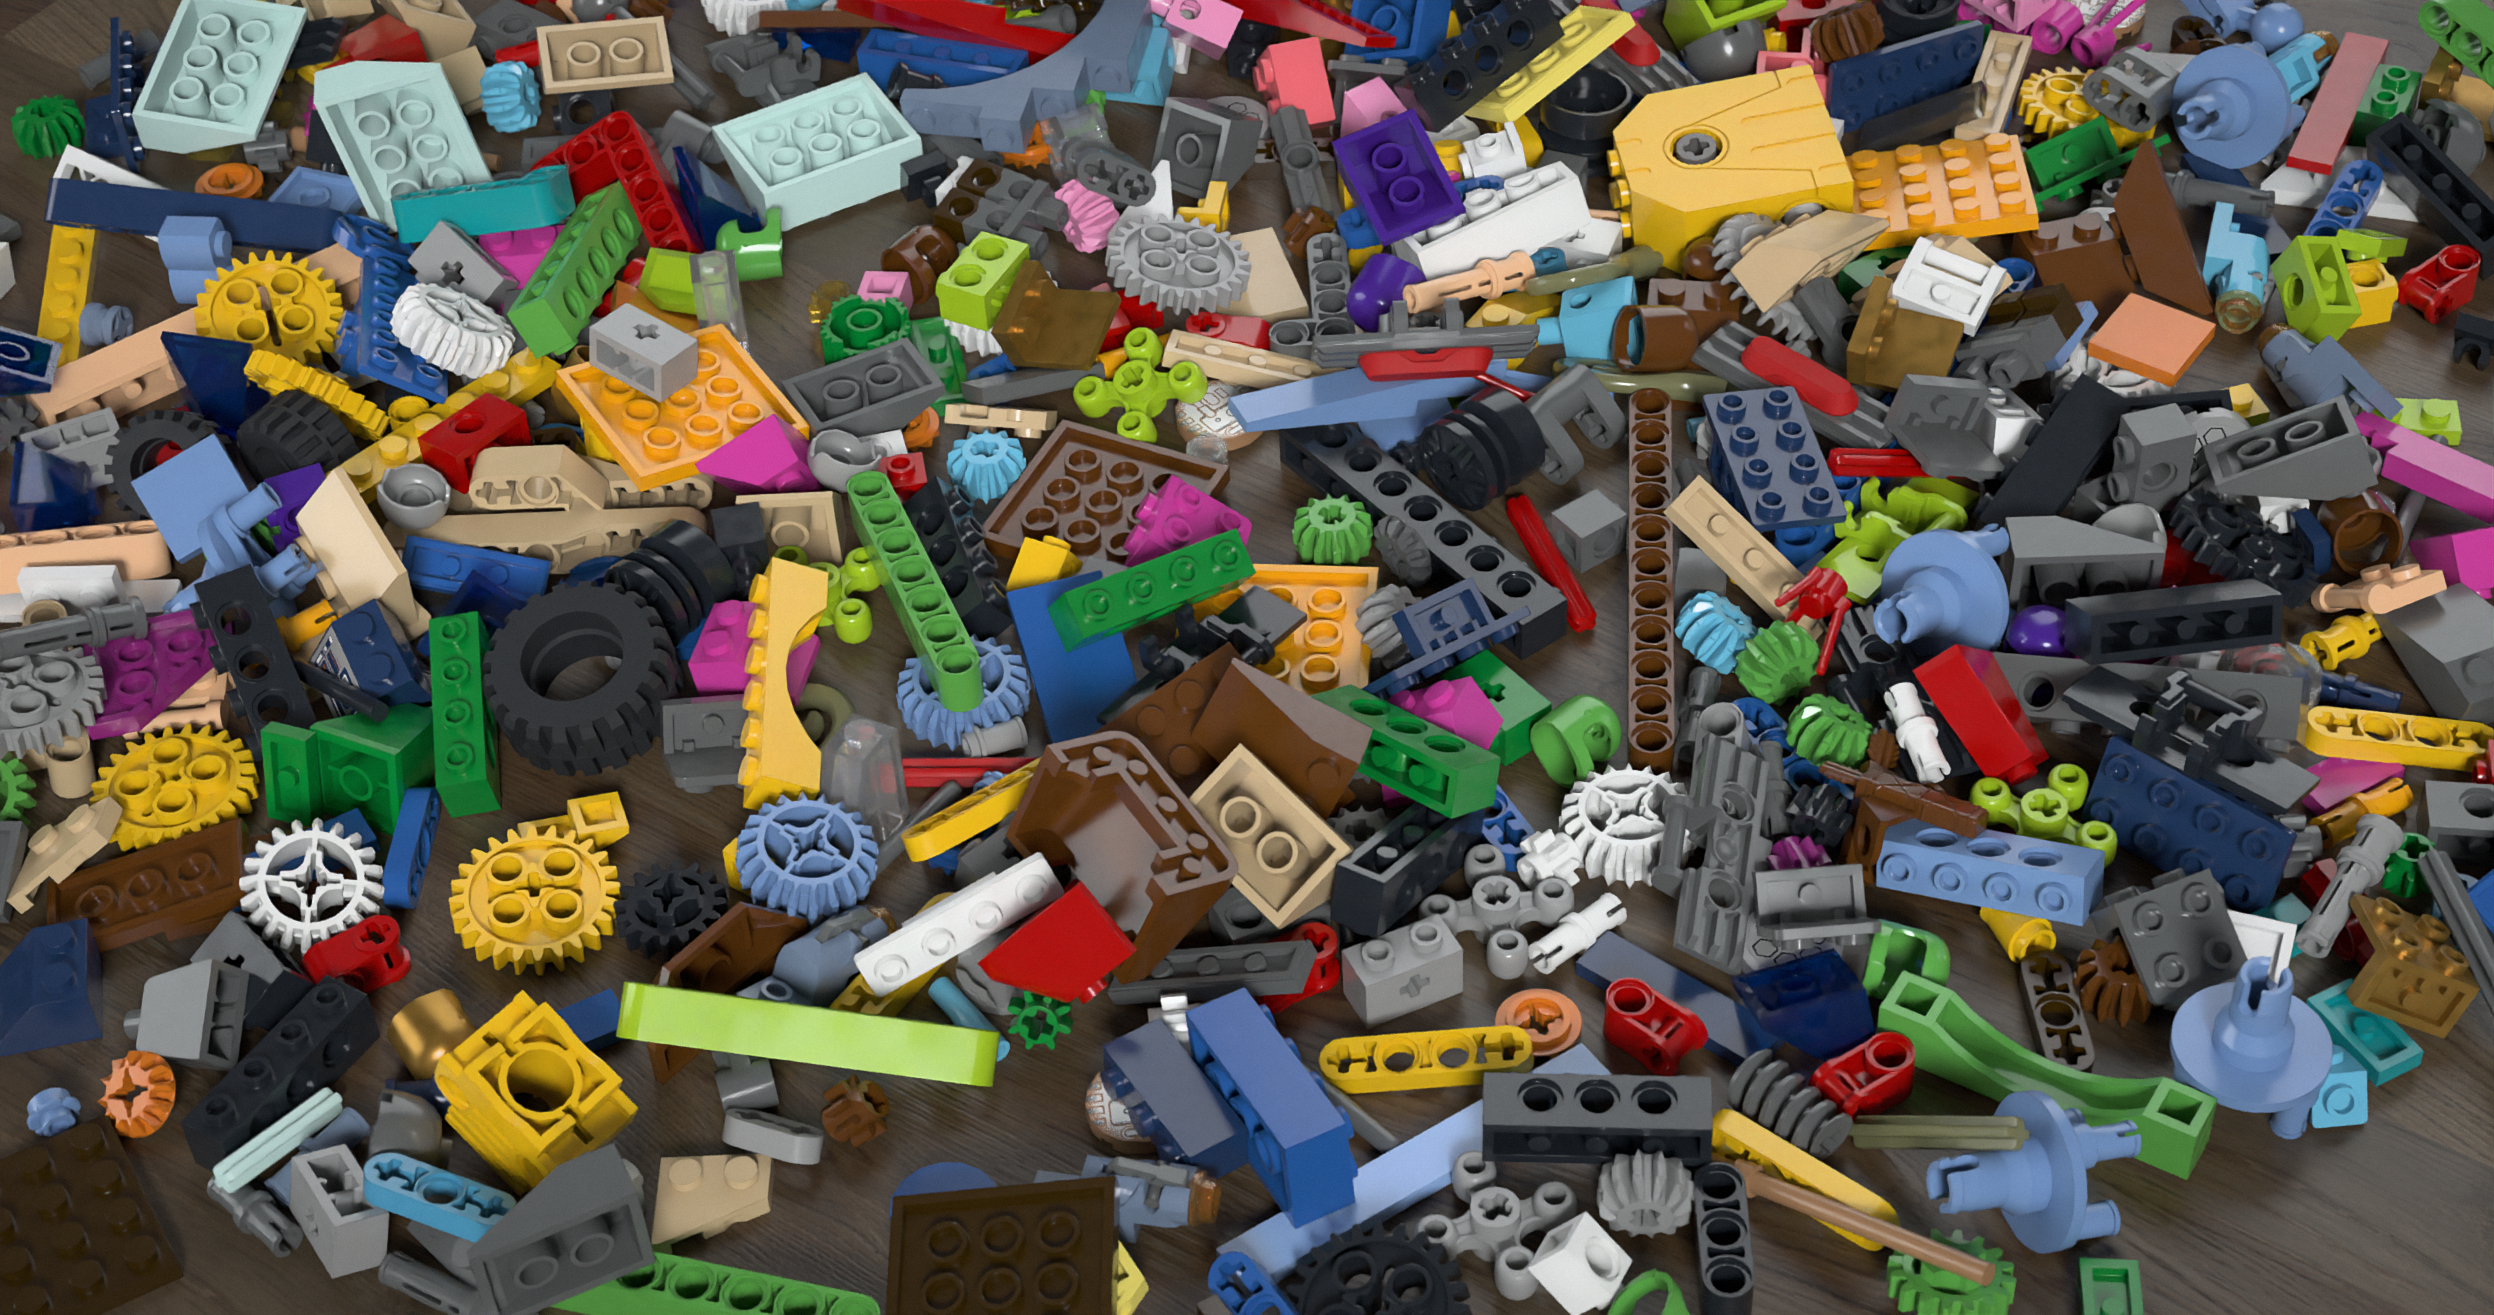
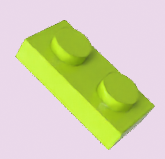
M2367 228L2338 229L2336 236L2341 249L2348 250L2346 258L2355 261L2378 258L2381 263H2386L2388 257L2403 256L2408 238Z
M2395 398L2404 408L2391 420L2387 419L2377 408L2370 412L2429 439L2433 435H2442L2448 440L2449 445L2459 446L2462 428L2457 401ZM2360 405L2358 407V414L2364 411ZM2366 436L2367 442H2371L2372 438Z

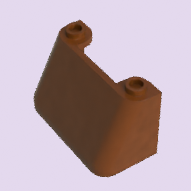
M1107 731L1047 745L1006 833L1007 838L1024 859L1040 852L1044 855L1050 867L1067 863L1078 879L1084 883L1136 947L1137 951L1111 970L1121 985L1142 980L1149 976L1228 891L1239 870L1238 862L1232 852L1145 745L1136 737L1121 731Z

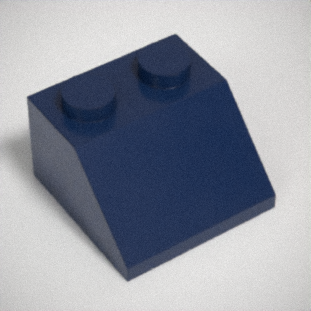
M87 918L33 928L0 965V1057L103 1037V959Z

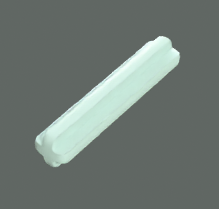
M329 1088L320 1089L216 1164L213 1168V1173L216 1177L214 1179L215 1185L218 1188L223 1187L228 1193L238 1191L298 1147L306 1138L313 1136L335 1120L343 1111L341 1095L338 1092L333 1093Z

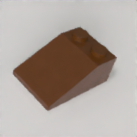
M2099 212L2039 223V229L2014 232L2011 258L2024 259L2032 264L2035 269L2033 288L2064 283L2074 303L2092 301L2099 314L2088 329L2098 332L2130 293L2137 294L2118 239Z
M1650 278L1647 305H1674L1686 309L1694 317L1697 324L1699 347L1728 321L1731 320L1739 324L1741 296L1735 300H1730L1733 292L1739 287L1737 283L1721 285V281L1704 282L1674 278ZM1644 335L1643 353H1644V348H1645V335ZM1693 361L1681 369L1709 371ZM1671 399L1673 411L1705 412L1702 403Z
M1233 657L1194 727L1191 737L1219 764L1241 743L1258 756L1326 821L1359 767L1373 729Z

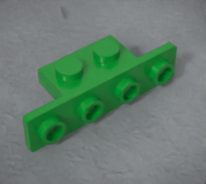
M2104 115L2022 152L2025 165L2038 191V194L2033 195L2038 213L2045 210L2042 201L2056 195L2060 203L2084 192L2081 183L2095 177L2099 185L2123 174L2119 165L2132 160L2139 147L2121 155ZM2168 133L2153 140L2159 157L2162 154L2158 147L2171 142Z

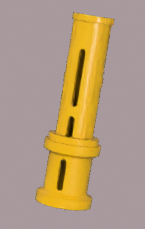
M2366 612L2358 617L2345 615L2335 619L2331 627L2322 632L2312 631L2305 634L2300 641V654L2303 661L2308 663V665L2333 672L2339 662L2347 658L2354 660L2364 656L2368 652L2370 644L2385 637V634L2377 624L2373 614Z

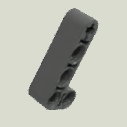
M1334 233L1317 234L1307 242L1311 319L1285 320L1274 324L1269 331L1270 351L1311 360L1313 336L1355 334V322L1349 317L1346 309L1347 293L1351 287L1347 244L1345 239Z

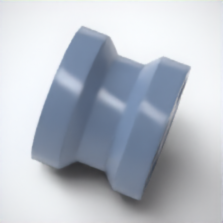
M90 302L83 308L79 320V335L85 345L98 347L105 343L109 346L132 335L133 317L128 307L114 305L107 309L104 304Z

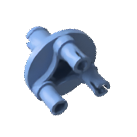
M2257 41L2219 46L2199 54L2184 67L2176 81L2172 94V118L2177 134L2185 147L2192 154L2228 169L2243 168L2262 161L2272 154L2292 132L2299 131L2302 127L2300 123H2303L2306 119L2304 109L2297 104H2291L2290 92L2285 78L2277 66L2266 57L2265 48Z
M261 482L257 485V488L232 506L225 504L198 524L199 542L207 558L202 576L181 590L173 600H168L162 607L165 611L163 615L190 610L189 604L196 602L193 584L249 564L252 565L274 620L283 615L288 619L298 614L294 598L306 590L305 584L314 579L315 574L319 571L314 562L310 563L303 551L296 555V552L299 551L297 545L290 544L287 546V549L272 558L251 537V527L274 510L282 507V502L277 493L267 483Z
M1989 524L1976 532L1964 531L1959 533L1948 529H1930L1915 534L1901 542L1891 553L1884 567L1881 581L1882 602L1877 606L1873 615V624L1880 638L1887 643H1893L1894 640L1899 639L1903 643H1910L1917 657L1928 655L1935 657L1955 644L1990 652L1996 651L2001 642L2005 640L2010 620L2017 614L2014 609L2009 607V596L2005 580L1992 558L2006 552L2009 547L2010 539L2006 529L2001 527L1997 530L1998 524Z
M2253 957L2244 962L2236 975V982L2222 983L2205 988L2192 995L2179 1008L2173 1020L2170 1034V1051L2175 1064L2173 1078L2178 1083L2218 1098L2217 1103L2245 1112H2273L2269 1120L2271 1130L2277 1136L2284 1139H2296L2301 1137L2302 1132L2305 1133L2309 1110L2316 1104L2320 1089L2328 1078L2333 1059L2332 1040L2327 1027L2317 1013L2306 1003L2291 995L2294 991V980L2289 967L2281 971L2277 984L2268 976L2272 957Z
M2020 1091L2005 1097L1994 1116H2019L2024 1120L2025 1129L2030 1130L2029 1141H2024L2020 1151H1976L1963 1153L1951 1158H1939L1928 1167L1926 1184L1930 1200L1949 1198L1948 1203L1941 1204L1940 1213L1957 1214L1960 1211L1974 1212L2000 1208L2020 1242L2037 1253H2052L2073 1247L2077 1240L2107 1235L2115 1236L2119 1233L2121 1227L2120 1213L2112 1200L2104 1199L2087 1204L2086 1169L2093 1168L2098 1161L2138 1156L2142 1146L2141 1135L2125 1137V1133L2134 1132L2138 1129L2137 1125L2131 1120L2090 1127L2086 1124L2085 1118L2079 1109L2068 1108L2063 1111L2050 1096L2041 1091Z

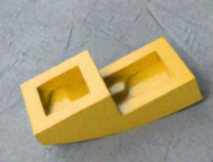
M618 791L567 800L568 815L517 824L519 838L526 837L529 825H534L538 836H545L550 826L554 825L556 826L557 838L561 839L571 830H575L578 845L591 838L594 840L595 852L611 845L629 833V824Z

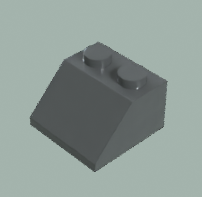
M1166 97L1150 173L1153 172L1161 159L1167 160L1170 163L1172 190L1196 199L1206 198L1210 181L1227 182L1229 192L1254 163L1263 121L1200 98Z

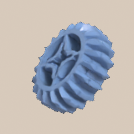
M975 633L970 637L979 655L985 697L977 708L966 712H952L945 709L940 703L918 656L906 659V667L904 671L899 673V680L897 682L898 694H896L898 709L901 710L902 720L906 724V728L912 729L918 740L928 739L933 748L947 743L953 752L961 745V734L973 731L972 727L974 725H977L979 728L993 727L996 723L1007 722L1016 716L1022 719L1024 713L1029 711L1030 676L1027 675L1021 655H1014L1009 644L999 646L994 637L981 642Z
M802 791L797 801L792 802L782 794L777 801L776 807L764 802L758 815L749 816L745 823V830H741V835L738 836L737 850L739 852L736 853L735 866L737 873H740L742 889L751 890L753 904L767 902V908L785 911L789 914V917L806 915L811 925L817 919L818 914H823L830 919L833 915H838L839 909L843 911L856 906L857 900H865L869 893L870 885L876 879L878 868L876 863L879 851L877 843L873 842L872 826L862 825L863 820L861 819L860 811L846 814L847 808L845 807L844 800L835 805L827 804L824 793L817 801L808 800Z

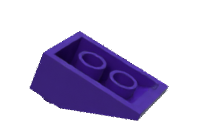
M1414 108L1332 142L1338 172L1355 206L1383 247L1466 213L1465 206Z

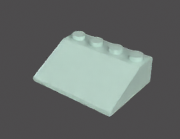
M182 0L132 113L142 147L185 154L255 141L308 16L307 8L257 0Z
M354 61L315 72L314 105L370 219L386 225L385 227L389 229L387 234L398 232L390 201L396 195L411 191L494 181L441 63Z
M866 72L712 127L713 136L752 212L765 228L767 225L765 212L770 208L780 207L782 232L900 189L901 163L923 155L921 137Z

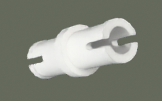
M1903 682L1890 688L1891 692H1885L1884 700L1889 706L1898 727L1895 736L1900 747L1908 750L1917 771V777L1921 783L1925 781L1937 783L1943 780V774L1949 775L1951 768L1945 760L1936 739L1938 728L1934 720L1926 716L1914 684Z
M1605 893L1599 900L1580 913L1570 912L1559 921L1558 928L1529 946L1530 959L1535 958L1541 953L1546 955L1533 964L1534 967L1544 974H1550L1557 966L1576 953L1584 954L1597 941L1596 939L1601 937L1607 930H1611L1616 925L1626 921L1625 907L1613 914L1611 912L1607 913L1622 903L1620 899L1611 893Z

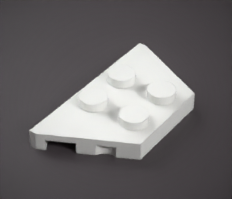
M2346 146L2330 176L2286 167L2285 162L2261 183L2260 190L2274 191L2275 204L2319 209L2343 168L2354 160H2367V150L2363 147ZM2364 180L2354 184L2353 191L2359 193V188ZM2382 180L2379 196L2369 211L2368 216L2425 223ZM2346 206L2332 208V211L2355 214L2351 208Z

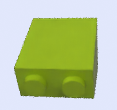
M1667 0L1663 24L1680 53V50H1684L1686 45L1718 30L1724 29L1726 31L1735 28V31H1737L1736 24L1739 22L1758 18L1760 24H1763L1787 6V0Z

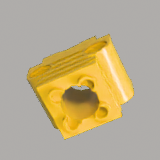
M523 990L514 997L509 1005L452 1052L444 1054L439 1059L434 1073V1079L438 1088L451 1104L448 1107L447 1111L449 1113L446 1114L445 1120L520 1197L532 1187L535 1188L558 1165L575 1159L583 1153L604 1147L632 1123L639 1109L619 1089L623 1080L578 1039L567 1023L545 1001L538 1006ZM523 1092L533 1094L532 1097H540L546 1101L553 1111L539 1113L527 1110L515 1102L512 1096L515 1093Z

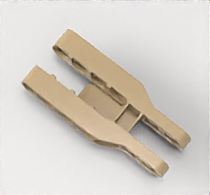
M565 445L492 447L484 449L476 457L469 492L464 495L451 488V501L445 515L431 527L414 530L401 528L388 521L382 531L401 561L407 535L551 561L550 575L568 574L579 563L596 557H623L627 552L639 548L641 540L662 522L671 518L684 520L698 527L706 534L708 522L699 510L708 506L712 500L714 480L704 474H699L649 489L650 493L640 492L619 465L575 454ZM687 483H693L697 491L690 490ZM667 486H671L673 490H667ZM633 529H640V533L644 536H636V532ZM613 531H616L618 535H613Z

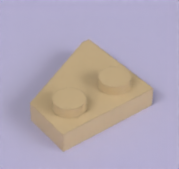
M108 796L91 806L88 804L79 806L66 820L54 827L48 824L40 828L29 840L28 847L30 851L6 901L21 914L34 905L33 899L41 882L50 876L56 883H61L82 862L91 858L109 843L123 808Z
M762 1154L661 1157L651 1239L653 1251L672 1254L671 1244L699 1232L702 1233L704 1239L726 1231L733 1223L747 1222L770 1212L775 1169L773 1158Z

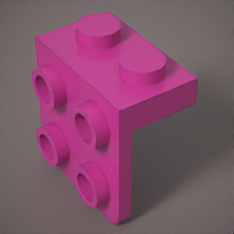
M1171 475L1156 495L1148 492L1140 503L1135 517L1141 521L1134 526L1123 546V549L1129 552L1124 566L1134 567L1158 558L1160 554L1166 555L1237 528L1242 542L1246 546L1252 524L1249 519L1237 511L1232 510L1178 477Z

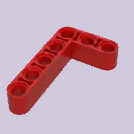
M616 111L609 114L538 160L529 171L554 165H566L576 205L585 196L606 187L619 178L651 247L708 255L653 139L628 112Z

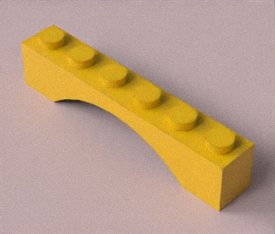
M775 557L771 558L763 575L758 573L755 575L749 592V602L755 603V609L748 622L747 637L753 638V644L748 651L744 670L745 673L751 674V680L746 687L742 702V708L748 710L749 715L744 723L740 738V746L747 749L739 769L738 784L744 786L743 807L756 811L761 809L764 802L776 807L777 801L782 794L793 802L797 801V798L803 791L808 800L814 801L820 790L821 751L807 735L794 711L787 689L786 664L788 656L793 650L810 640L827 608L828 572Z

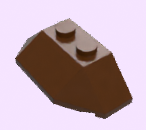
M2149 139L2139 145L2112 203L2115 212L2108 214L2116 238L2121 239L2125 237L2131 254L2124 256L2133 282L2141 279L2145 290L2202 315H2207L2215 310V306L2153 139Z
M738 902L667 962L651 984L736 996L740 991L773 975L778 954L783 946L809 933L807 920L800 915L789 917V914L784 911ZM647 1042L655 1080L662 1085L704 1050Z

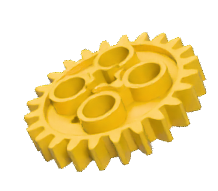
M2055 67L2054 73L2042 69L2040 75L2030 74L2029 80H2023L2016 107H2019L2018 115L2025 117L2024 124L2035 125L2034 132L2036 133L2048 132V140L2104 115L2089 105L2083 96L2082 87L2084 81L2094 70L2089 69L2087 73H2081L2076 67H2072L2071 72H2066L2060 67ZM2103 80L2100 83L2102 85L2100 93L2107 96L2110 93L2108 90L2110 83ZM2122 94V99L2117 104L2121 106L2129 94ZM2104 115L2120 153L2122 146L2133 150L2137 144L2140 145L2148 139H2153L2157 124L2144 133H2136Z
M272 250L268 251L265 261H259L257 256L251 252L249 253L248 264L243 265L239 260L233 258L231 259L233 266L231 272L218 267L216 269L218 282L209 279L204 281L206 293H197L198 308H195L193 311L197 338L202 340L205 354L213 353L216 366L228 363L230 375L233 376L242 368L244 369L252 352L257 349L263 352L268 350L275 355L277 353L286 355L305 365L306 362L311 361L320 366L323 364L321 351L334 353L333 339H339L340 337L336 335V330L344 313L341 293H336L335 281L333 279L325 280L322 267L310 271L308 258H304L295 265L293 264L290 252H287L281 261H275ZM260 286L266 289L273 320L277 325L279 340L282 344L278 347L273 344L266 313L262 308L260 293L257 289ZM295 328H303V329H301V330H295V331L292 330V329H295ZM250 338H258V339H256V340H249V341L247 340V339H250Z
M257 349L252 352L243 369L244 374L249 376V380L257 383L259 388L270 392V395L276 397L285 390H298L304 395L307 393L314 397L318 402L328 407L354 437L357 435L364 440L370 439L376 442V440L382 438L390 422V418L385 415L386 412L376 408V404L365 400V396L352 392L354 388L349 383L330 373L324 372L318 367L315 369L308 367L286 355L278 353L275 355L268 350L263 352Z
M186 724L180 734H174L171 727L167 726L163 731V737L157 739L151 733H145V743L141 746L130 741L127 742L126 746L129 753L125 756L112 753L110 758L113 767H101L98 769L101 781L91 784L95 796L89 798L90 804L93 805L110 796L123 808L109 843L118 841L123 852L135 846L138 852L239 818L237 813H251L252 807L249 800L258 798L259 794L256 784L260 783V779L250 750L244 749L240 738L231 741L227 730H223L214 736L211 726L206 725L198 734H195L191 724Z
M529 825L526 837L519 838L513 829H509L507 833L508 842L501 844L495 838L490 837L488 838L490 850L488 853L473 849L471 851L473 865L460 863L458 866L460 879L451 881L453 897L449 898L455 933H461L462 944L465 949L475 947L476 958L479 962L493 955L495 970L499 971L510 961L514 962L516 975H521L527 964H534L535 971L539 976L543 975L546 963L553 962L561 972L565 970L564 958L571 956L576 961L582 963L585 961L583 947L587 946L599 951L601 949L600 934L612 936L614 933L612 920L616 918L613 904L615 901L622 900L616 866H609L606 850L595 853L593 839L590 838L578 845L575 830H571L561 839L557 838L556 826L554 825L550 826L545 836H538L534 825Z

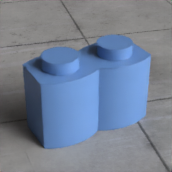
M166 217L158 233V244L162 260L169 271L172 293L179 304H198L197 293H206L204 281L209 279L218 282L216 273L218 267L229 272L233 270L231 260L233 258L230 255L232 251L231 235L228 231H225L218 217Z

